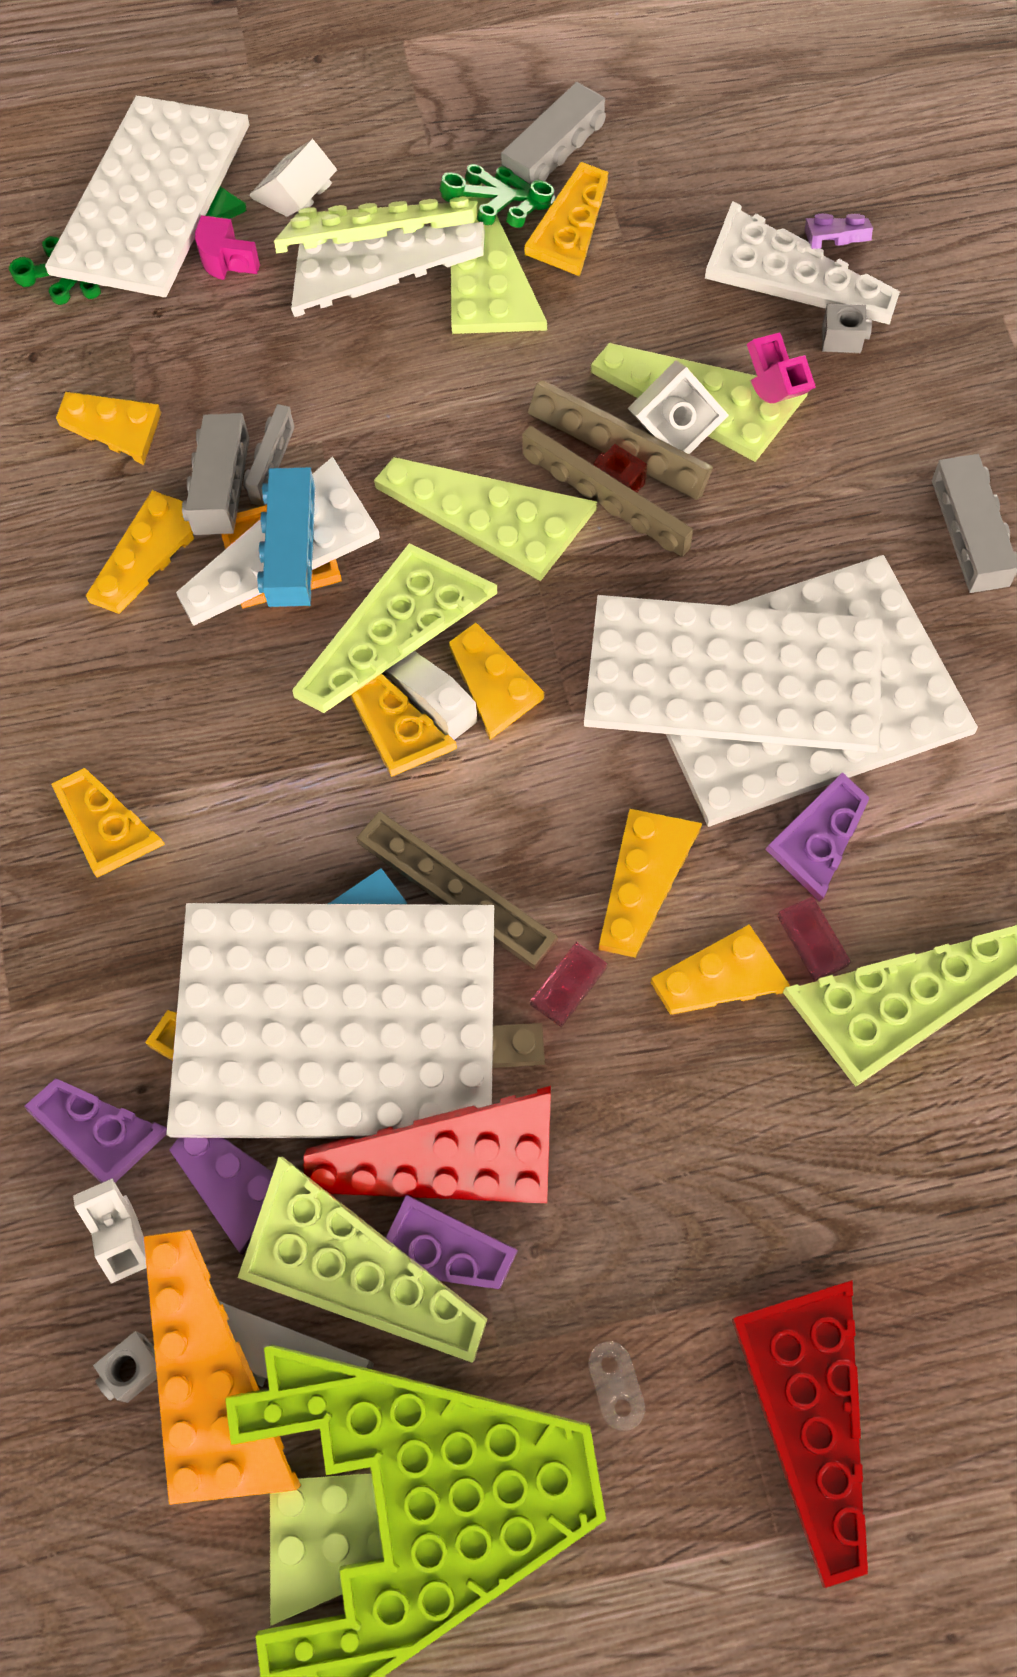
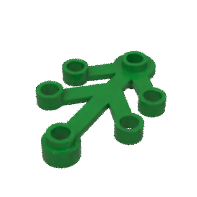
M470 164L467 166L465 179L457 173L448 172L442 175L439 187L441 197L447 202H450L452 198L462 196L493 199L489 203L479 206L477 220L483 222L484 225H493L497 213L511 202L523 201L518 207H510L506 218L510 226L516 228L523 227L526 216L535 209H548L555 201L554 188L549 183L536 180L529 184L506 167L497 168L495 177L485 172L481 166Z
M50 236L43 240L42 246L47 257L51 256L59 238ZM27 257L16 258L9 265V271L14 282L22 287L34 285L36 278L51 276L46 269V263L34 265L33 261ZM61 278L58 283L51 285L49 294L53 303L57 305L66 304L70 300L69 290L78 280ZM80 282V288L85 298L94 299L101 294L99 284Z

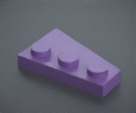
M842 772L765 850L820 902L829 888L828 885L841 862L842 854L858 825L869 797Z
M56 1078L25 1105L26 1110L100 1183L113 1179L116 1183L167 1135V1127L155 1122L152 1124L136 1117L135 1113L122 1107L118 1109L100 1101L97 1096Z
M179 1137L170 1148V1152L238 1252L243 1255L249 1246L273 1172L225 1138Z
M409 1195L405 1196L386 1236L387 1240L439 1281L501 1289L518 1252V1249Z

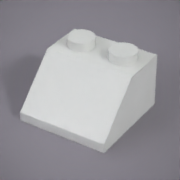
M312 139L286 155L249 195L253 200L288 217L300 209L310 208L314 204L311 198L316 193L320 195L332 184L329 178L337 169Z
M677 360L627 408L652 436L688 454L729 416L689 369Z

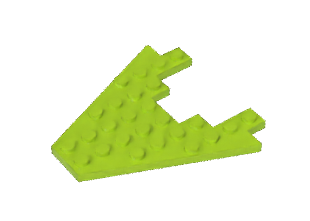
M276 1345L264 1347L269 1389L231 1395L225 1398L231 1445L320 1429L326 1475L371 1467L384 1557L340 1567L339 1572L345 1614L257 1631L255 1638L260 1677H384L606 1521L591 1428L588 1423Z

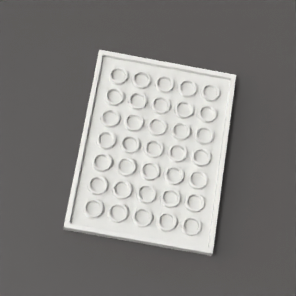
M881 555L731 605L883 619L880 746L877 753L666 734L703 818L709 827L829 785L842 772L849 778L973 735L978 726L885 556Z
M186 903L167 1135L169 1137L345 1139L353 1137L359 1139L375 1135L380 1129L388 1127L398 1129L413 1125L415 1120L474 1105L480 1108L492 1105L494 905Z

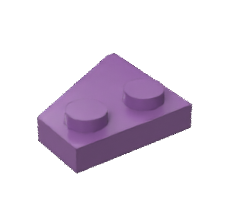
M816 214L815 218H806L805 233L811 249L821 248L822 240H835V245L838 246L853 242L871 241L873 227L869 219H865V216L861 214H848L846 218H834L830 214Z

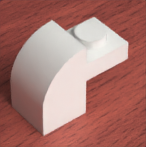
M113 1179L73 1195L74 1206L92 1235L95 1258L111 1284L147 1268L144 1236L137 1216L127 1195L122 1196Z

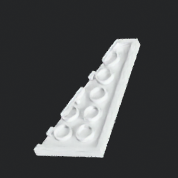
M732 201L707 265L705 279L825 309L827 304L866 305V319L890 325L900 291L868 274L859 275L848 269L849 264L843 260L838 259L835 262L823 255L824 250L820 248L811 249L808 241L784 228L776 230L765 224V218L758 214H755L753 217L741 211V205Z
M483 222L442 228L424 226L411 233H404L402 229L397 228L386 231L387 236L341 244L333 243L332 238H330L325 243L309 249H305L304 245L299 243L291 305L294 317L305 314L304 309L320 304L321 308L333 305L332 300L346 295L355 298L398 284V278L413 273L415 277L427 274L426 269L442 264L450 267L483 256L485 236Z
M333 457L312 474L315 484L312 570L380 538L377 527ZM261 519L176 592L193 626L262 594L259 593L257 584L258 572L264 570V563L260 562L259 543L260 541H265V533H262Z

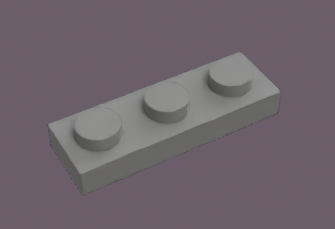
M277 404L272 417L269 416L267 418L262 443L259 442L256 445L253 465L251 469H247L245 472L243 486L244 489H247L251 504L264 506L262 495L263 483H268L269 468H279L295 427L289 406Z

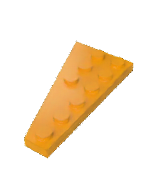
M191 1230L145 1236L144 1245L169 1505L297 1490L301 1484L295 1471L292 1472L283 1452L285 1447L280 1436L231 1445L225 1398L231 1395L259 1391V1387L239 1341L236 1342L227 1323L229 1318L223 1304L220 1305L209 1281L211 1276Z

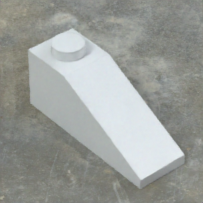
M413 651L384 671L423 714L425 713L434 721V725L443 734H448L453 740L477 723L476 702L451 676L417 652Z

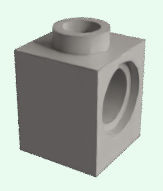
M826 305L822 323V352L861 353L864 339H870L872 320L866 319V305Z
M137 1331L133 1332L93 1365L100 1375L95 1380L96 1384L110 1401L115 1398L117 1401L128 1403L157 1379L154 1347L146 1335ZM133 1358L136 1362L135 1375L129 1381L123 1382L120 1378L121 1365L126 1360Z

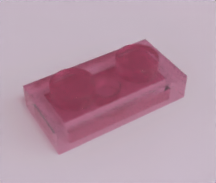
M813 896L779 911L777 917L814 982L818 981L819 978L829 976L849 966L851 962Z
M576 942L532 997L530 1005L562 1027L605 972L608 963Z

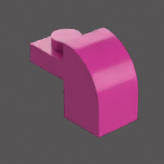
M200 216L195 231V240L204 269L211 276L222 280L225 279L227 270L257 274L260 262L255 242L236 240L231 219Z
M780 332L753 339L747 343L757 377L750 381L758 396L765 402L777 403L804 395L816 388L806 356L803 355L789 359Z

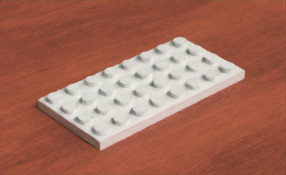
M136 95L45 265L48 274L167 297L195 239V231L200 216H206L249 127L248 115Z
M598 595L584 726L877 753L880 746L883 619Z

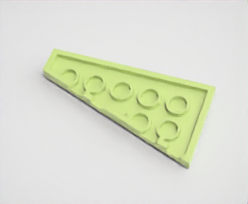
M467 197L469 201H478V210L480 205L490 202L489 198ZM496 215L493 225H484L483 256L451 266L452 334L547 330L546 318Z
M456 197L450 199V203H438L436 199H426L420 201L419 205H407L405 201L390 203L389 207L377 208L375 203L362 204L358 206V209L347 210V207L344 205L328 208V211L317 212V209L313 207L303 208L298 211L295 217L291 219L289 224L274 240L276 254L288 252L287 247L289 245L302 243L305 249H309L325 243L330 238H332L333 243L341 244L387 236L386 231L394 228H400L404 233L416 232V229L423 228L425 223H431L433 228L474 223L478 213V201H469L467 197Z
M609 343L591 364L592 374L638 398L677 360L689 369L729 415L708 437L754 462L761 456L808 394L807 392L804 395L777 403H768L758 396L750 380L757 377L756 375Z
M396 457L392 458L374 480L376 489L539 581L544 578L597 510L596 501Z
M409 543L293 688L294 698L325 713L496 595L497 585Z
M1017 925L978 935L971 940L953 945H941L927 952L912 953L859 967L856 971L838 976L822 977L812 983L785 987L783 993L856 1087L1017 976Z
M284 1157L278 1158L238 1278L473 1363L488 1319Z
M371 1473L299 1478L301 1486L297 1490L270 1493V1626L342 1595L339 1572L341 1566L384 1558Z

